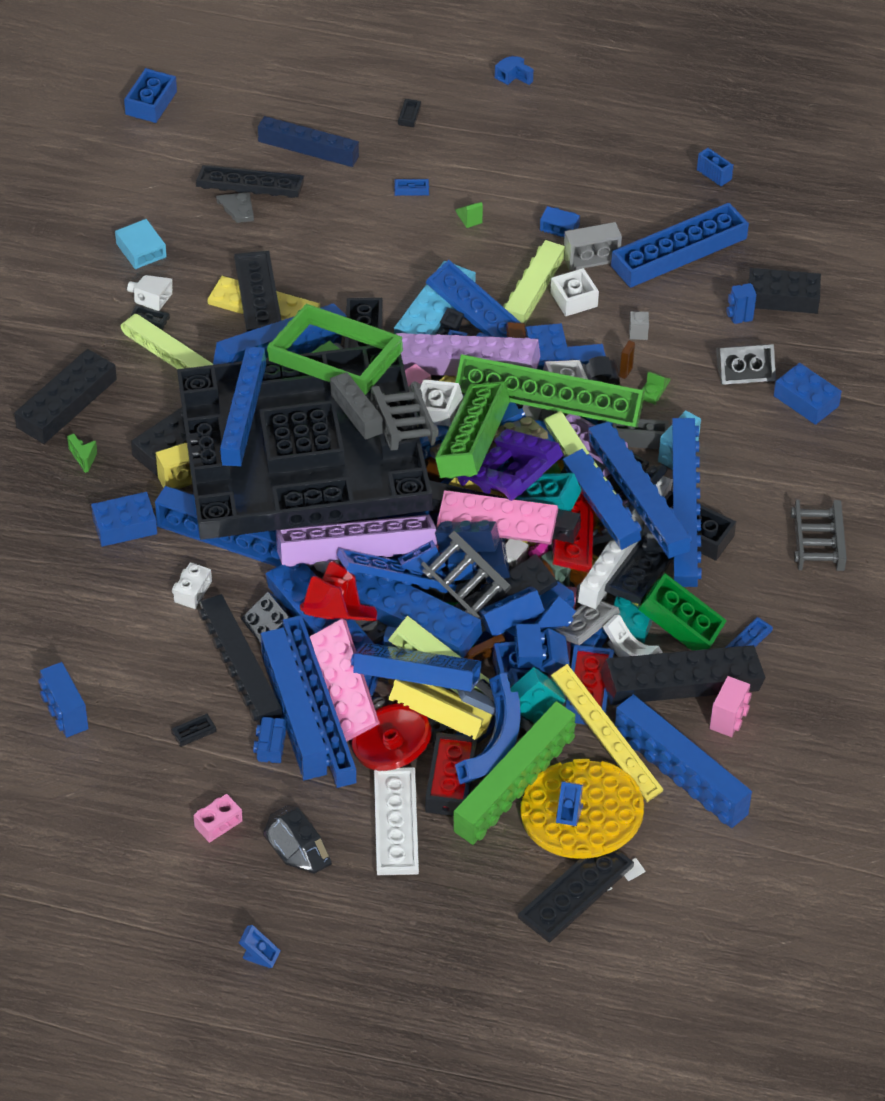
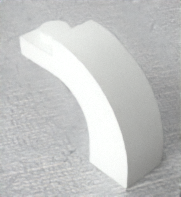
M614 615L603 626L610 638L607 643L611 649H614V653L618 657L663 653L659 646H648L639 642L630 633L620 615Z

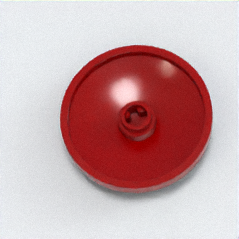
M392 704L376 710L379 724L352 739V748L358 761L363 766L377 771L394 770L409 764L425 750L430 741L431 725L427 716L410 709L408 705L404 706V704Z

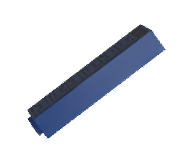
M364 643L351 658V666H354L353 673L470 692L480 680L482 662L371 643Z

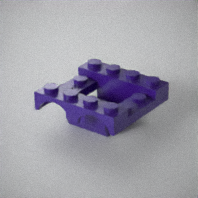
M506 429L495 439L497 446L492 448L485 456L478 474L472 477L457 476L461 486H464L470 480L477 484L484 493L489 494L493 490L505 494L512 501L537 481L547 469L563 456V453L557 442ZM513 456L515 462L511 463L503 472L496 471L499 466Z

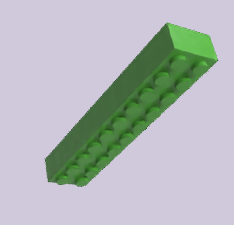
M461 354L455 383H459L462 393L467 392L469 385L505 381L510 402L557 412L562 411V413L638 428L645 394L643 390Z

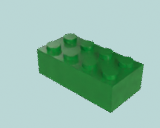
M666 573L654 583L638 608L644 615L692 651L709 649L727 621Z

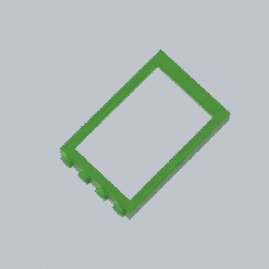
M305 304L267 347L269 361L330 382V378L346 373V371L287 351L310 324L383 349L361 376L348 372L366 395L402 353L403 341L402 336Z

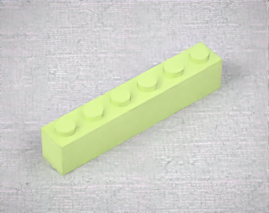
M545 240L543 245L538 247L536 256L532 257L529 268L524 270L522 280H518L515 291H512L509 296L508 303L503 305L521 323L526 324L551 282V278L554 277L564 260L565 246Z
M409 616L403 620L389 638V641L398 648L462 658ZM480 673V680L485 679L490 684L489 679ZM476 686L473 688V690H476V691H478V692L484 694V693H483L480 689H478ZM451 689L458 694L457 689Z

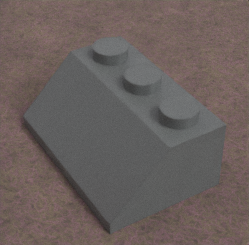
M774 344L716 348L717 368L722 385L776 381Z

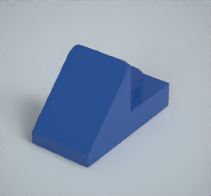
M562 781L556 823L577 826L583 808V803H581L583 784Z
M253 925L246 927L239 941V944L246 949L243 959L273 968L281 950Z

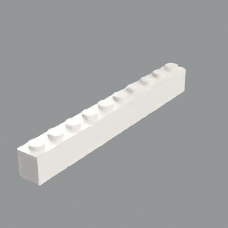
M663 476L656 484L661 496L665 497L671 491L673 479ZM635 511L631 518L640 524L642 529L640 535L642 538L644 535V522L637 511ZM614 539L608 543L581 583L578 603L594 609L597 608L607 593L605 592L606 584L638 542L623 550L618 547Z

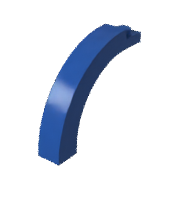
M506 673L498 674L489 679L496 710L494 732L489 744L476 758L466 759L455 764L460 784L469 783L489 774L514 747L520 727V701L518 692H511L510 682Z

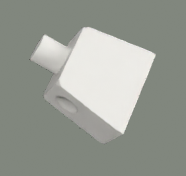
M145 275L138 283L130 281L127 290L134 293V301L137 304L159 311L172 295V279Z

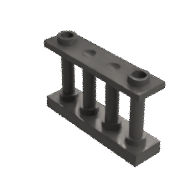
M412 382L411 392L385 395L381 392L379 386L371 388L370 402L382 416V431L390 450H398L401 439L425 436L428 437L431 446L435 445L436 437H438V428L434 426L423 401L422 391L418 389L416 382ZM412 400L413 405L390 407L386 404L387 402ZM417 412L419 417L395 419L391 415ZM422 424L424 428L402 432L397 430V427Z
M796 500L795 507H791V518H794L797 551L794 553V561L798 562V570H802L804 560L833 561V563H836L837 571H844L847 557L841 500H834L833 506L829 510L800 509V500ZM801 517H829V519H832V522L830 524H801ZM802 531L830 532L834 537L832 539L803 538ZM803 546H831L835 548V551L833 553H804Z
M453 531L449 535L452 540L450 542L451 545L430 566L423 562L421 564L424 567L422 572L429 579L434 577L466 608L464 612L481 619L477 612L498 591L500 592L503 589L507 593L512 587L468 543ZM462 549L466 553L464 559L442 580L435 571L456 550ZM475 562L480 567L478 569L479 572L456 594L449 585L470 563L473 564ZM489 576L494 581L492 583L493 586L470 607L462 599L484 577L487 578Z

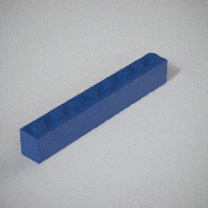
M246 347L220 447L222 465H242L266 368L265 348Z

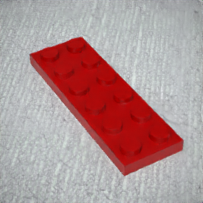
M580 493L571 512L581 514V528L574 543L553 539L552 564L589 573L592 568L594 511L582 493Z

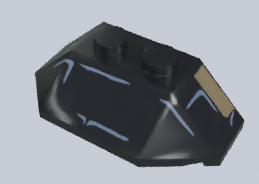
M287 805L270 814L263 836L286 865L307 870L313 874L332 865L321 836L298 807Z

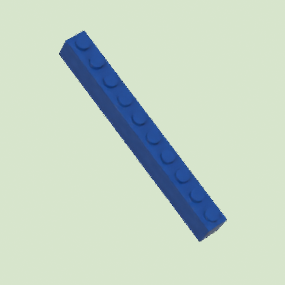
M695 418L672 419L673 510L676 518L681 520L683 528L686 532L690 533L692 538L690 551L674 556V580L683 587H698V579L702 578V570L698 568V563H701V551H697V547H701V535H697V531H701V519H697V515H700V503H697V499H700V488H696V483H700V472H696V468H700V456H696V452H699V441H696V437H699V426H695Z
M609 421L589 427L590 445L668 558L689 552L690 543L692 542L690 533L685 531L681 520L676 518L674 510L667 505L665 497L661 496L657 486L652 484L648 473L643 471L641 463L634 458L632 450L626 447L625 440L619 437L617 429L613 428Z
M301 615L283 619L285 634L290 635L292 646L290 648L295 650L296 665H300L302 670L301 680H305L308 691L306 694L312 698V711H316L318 716L317 726H321L323 730V743L327 742L329 767L336 787L355 784L356 767L303 617Z

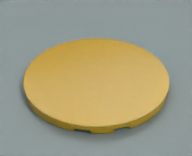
M573 759V762L564 764L560 762L548 767L545 771L538 774L536 781L532 785L529 784L526 787L521 801V819L530 838L543 849L567 858H594L621 848L637 833L644 816V800L636 781L618 766L605 761H590V759ZM562 781L583 784L581 798L583 808L577 826L556 823Z

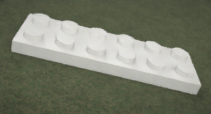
M397 768L388 771L374 770L377 875L419 874L415 768Z

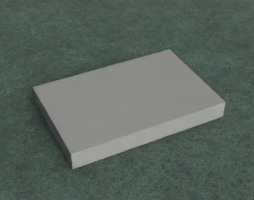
M602 601L596 609L582 605L572 616L574 620L568 627L564 626L554 629V631L566 636V641L581 645L601 629L614 615H618L620 611L618 607Z

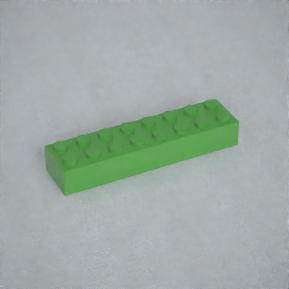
M505 381L469 385L435 457L440 478L472 477L478 474L510 402Z
M556 701L454 810V832L472 845L477 840H482L488 828L496 825L500 818L499 816L511 808L512 802L516 798L519 799L524 794L525 788L536 781L538 774L548 768L550 761L561 754L563 747L573 741L575 737L576 714Z

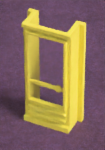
M395 680L389 696L391 701L398 700V703H404V706L408 705L410 709L470 737L473 735L472 739L474 740L487 732L491 719L494 716L461 701L459 695L439 686Z

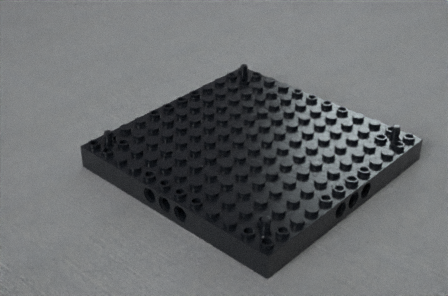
M363 346L298 355L361 376L383 349L374 346ZM401 354L373 386H379L381 392L385 395L409 392ZM266 358V368L242 465L226 466L222 465L220 447L242 361L177 369L200 540L433 510L432 492L420 437L401 439L398 450H390L384 433L365 440L332 397L330 382L271 362L269 358ZM371 389L365 395L369 399V401L371 398ZM412 401L387 402L386 404L390 407L412 405ZM414 412L391 415L395 419L415 417ZM417 425L397 427V430L402 432L418 430Z

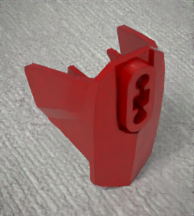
M331 561L328 564L323 579L317 576L311 578L305 600L300 605V610L304 614L314 617L366 621L377 620L375 607L360 604L356 577L335 561Z

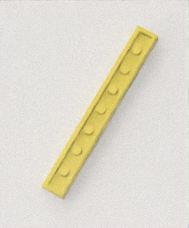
M566 664L553 673L551 678L611 757L639 785L643 799L649 802L662 793L663 788L569 665Z

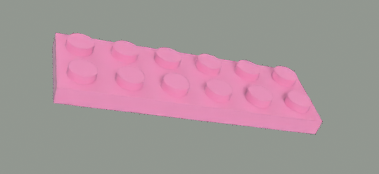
M444 490L436 527L438 528L440 522L496 521L499 538L551 545L558 506L520 500L510 501L505 498Z
M340 619L310 636L347 742L378 725L379 720L364 674L353 673L354 666H351V658L356 653V649L347 621Z

